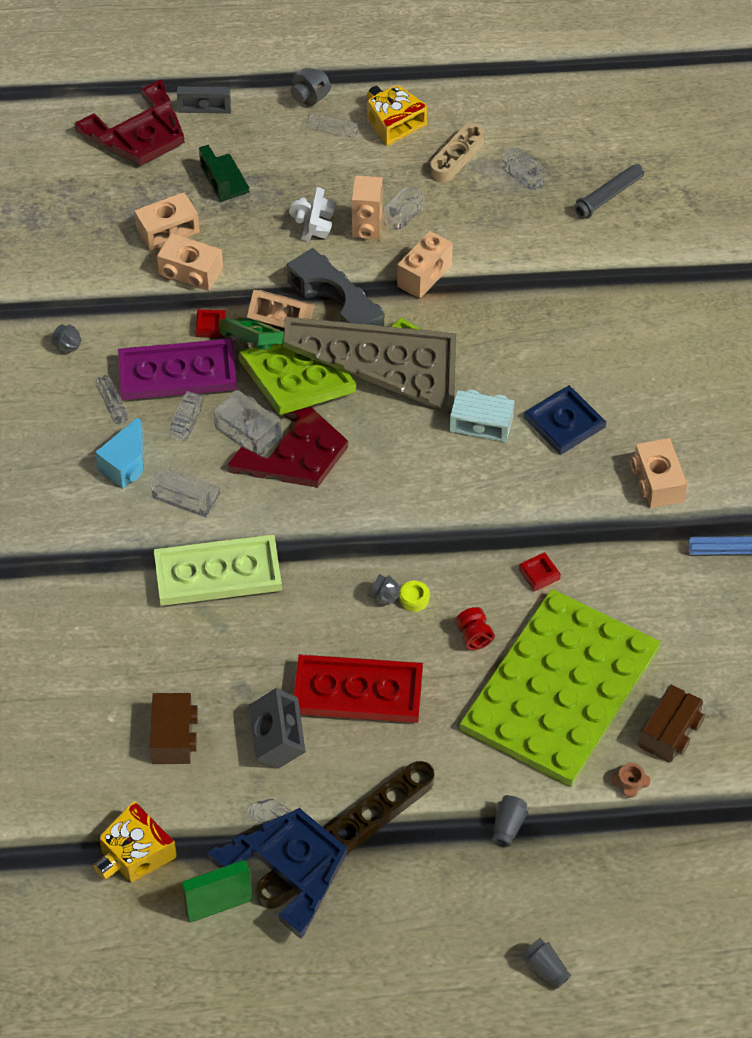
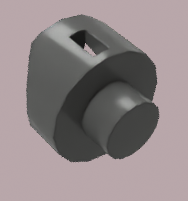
M303 68L292 78L293 87L291 88V94L299 103L305 102L309 105H314L322 100L331 89L327 75L321 70ZM319 83L320 85H322L321 87L316 88V85H318Z

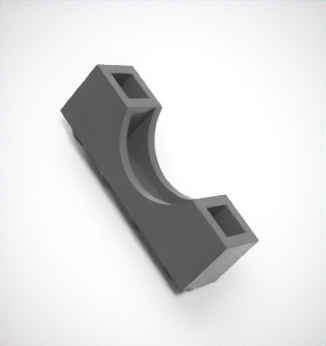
M311 248L287 263V281L304 298L323 296L341 304L343 309L340 312V322L384 326L385 313L383 309L368 299L361 288L355 287L348 280L345 273L338 271L331 265L325 255H321L314 248Z

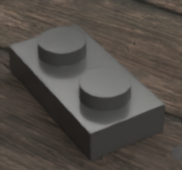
M177 86L178 113L231 114L230 87Z

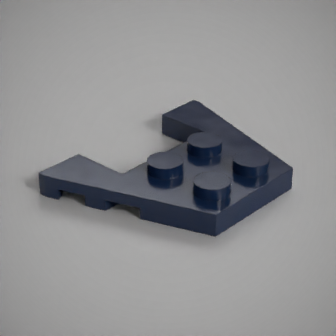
M297 808L263 824L262 829L247 836L242 834L234 838L232 843L220 849L218 846L207 852L208 859L218 868L242 860L247 861L252 855H255L295 889L299 895L278 916L279 921L301 939L305 935L347 855V847L301 808Z

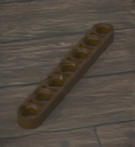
M424 761L411 763L332 823L326 830L347 847V854H349L432 789L435 776L433 767ZM421 771L425 772L429 779L424 783H416L411 779L413 773ZM392 790H399L404 793L405 797L399 802H393L387 798V794ZM367 809H376L381 815L378 819L369 821L362 814ZM347 827L352 828L356 832V835L350 840H344L338 836V832ZM272 870L263 876L256 886L258 902L268 909L282 906L298 893ZM274 885L281 892L275 898H267L262 894L263 889Z

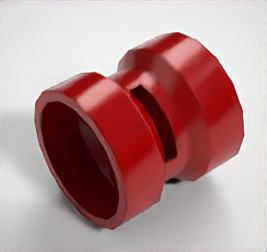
M480 607L468 608L457 615L455 619V624L458 630L464 634L463 641L469 650L482 649L488 646L495 638L491 626L486 624L487 617Z

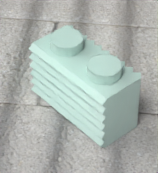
M457 390L450 415V432L467 434L468 436L473 435L475 438L479 436L480 438L505 443L507 442L514 416L515 400H510L503 395H483L475 390Z

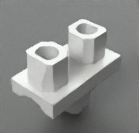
M317 187L314 199L310 200L309 203L306 198H300V200H296L290 205L289 213L295 218V221L297 223L305 221L301 237L303 241L309 242L312 235L326 239L331 230L332 222L319 218L321 216L331 219L336 206V202L323 198L325 189Z

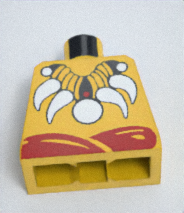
M395 85L385 91L379 86H373L368 90L367 117L386 146L427 125L428 106L401 86Z
M134 801L100 836L99 841L104 857L93 864V867L103 880L108 879L119 870L128 881L134 882L174 860L177 857L175 841Z

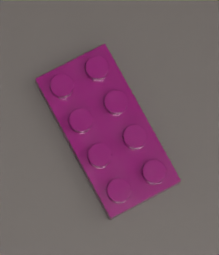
M232 339L118 348L122 400L237 390Z

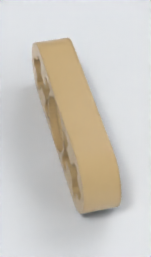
M476 123L464 125L432 159L431 176L433 179L439 182L450 181L484 145L485 130L481 125ZM459 149L464 151L465 153L462 155H454L451 152L453 150Z

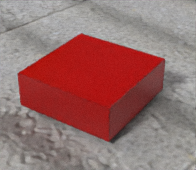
M197 309L196 337L224 338L219 331V321L226 318L225 310Z
M546 552L519 564L520 573L534 592L560 580L561 573Z

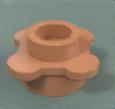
M630 762L623 765L619 773L616 772L612 775V783L619 785L624 790L626 797L633 798L637 795V791L650 785V777L645 775L641 766ZM631 778L634 779V781L629 782L628 779Z

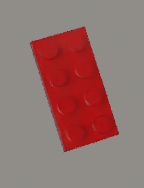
M298 654L294 696L298 698L300 715L419 723L423 663Z

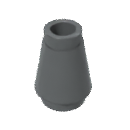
M505 795L501 801L497 802L493 842L505 847L511 846L512 841L528 815L526 810L527 803L524 800L515 796Z
M541 938L536 940L521 956L526 962L525 966L556 989L560 988L571 977V974L567 971V968L549 942L545 943Z

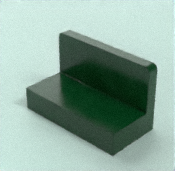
M209 144L199 147L200 167L220 202L250 192L247 182L230 154L216 157Z

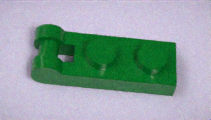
M239 317L237 320L225 318L219 321V331L222 336L236 335L240 337L242 342L254 343L256 348L269 349L272 348V344H281L284 341L283 331L254 319Z

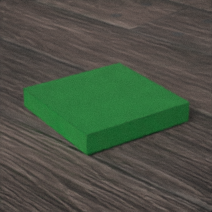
M246 860L182 882L185 910L190 923L252 901L250 870Z

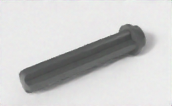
M639 164L632 165L586 198L577 199L574 205V211L580 218H590L593 215V211L641 179L645 174L642 166Z

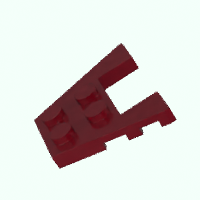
M161 79L141 89L142 97L151 108L128 120L108 128L93 113L74 123L77 133L139 166L185 143L183 131L176 113L172 109L170 98L165 91V85Z
M309 406L282 414L295 421V424L269 458H265L241 446L227 464L228 472L232 474H239V471L253 473V477L264 479L265 476L281 478V482L318 488L347 450L348 440Z

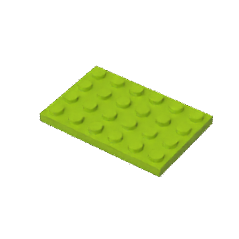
M551 589L461 721L460 731L572 787L660 649L661 641L563 593Z

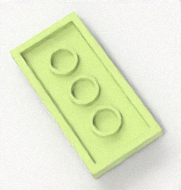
M274 534L154 549L160 606L282 591Z

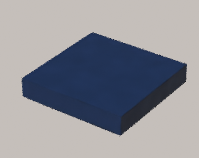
M570 385L524 412V419L560 455L606 428V420Z

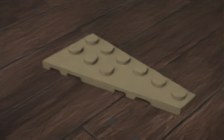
M285 317L283 348L451 414L455 391L456 333Z

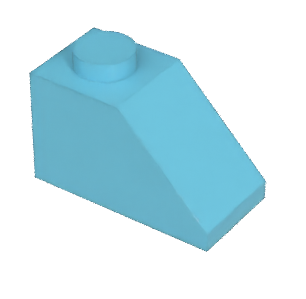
M138 417L95 452L98 470L122 489L130 482L136 481L144 472V436L142 421Z

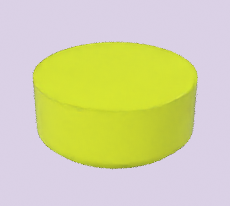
M413 580L401 586L399 602L404 609L417 612L428 606L430 591L426 584Z

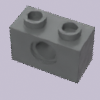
M275 688L249 704L256 760L279 769L306 752L297 697Z

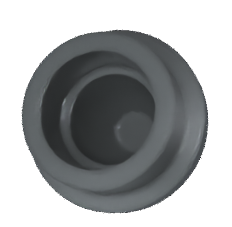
M61 324L53 333L52 344L60 352L76 351L81 344L80 333L72 325L65 326Z
M378 575L368 595L376 599L375 603L389 605L398 599L399 585L391 578L392 576Z

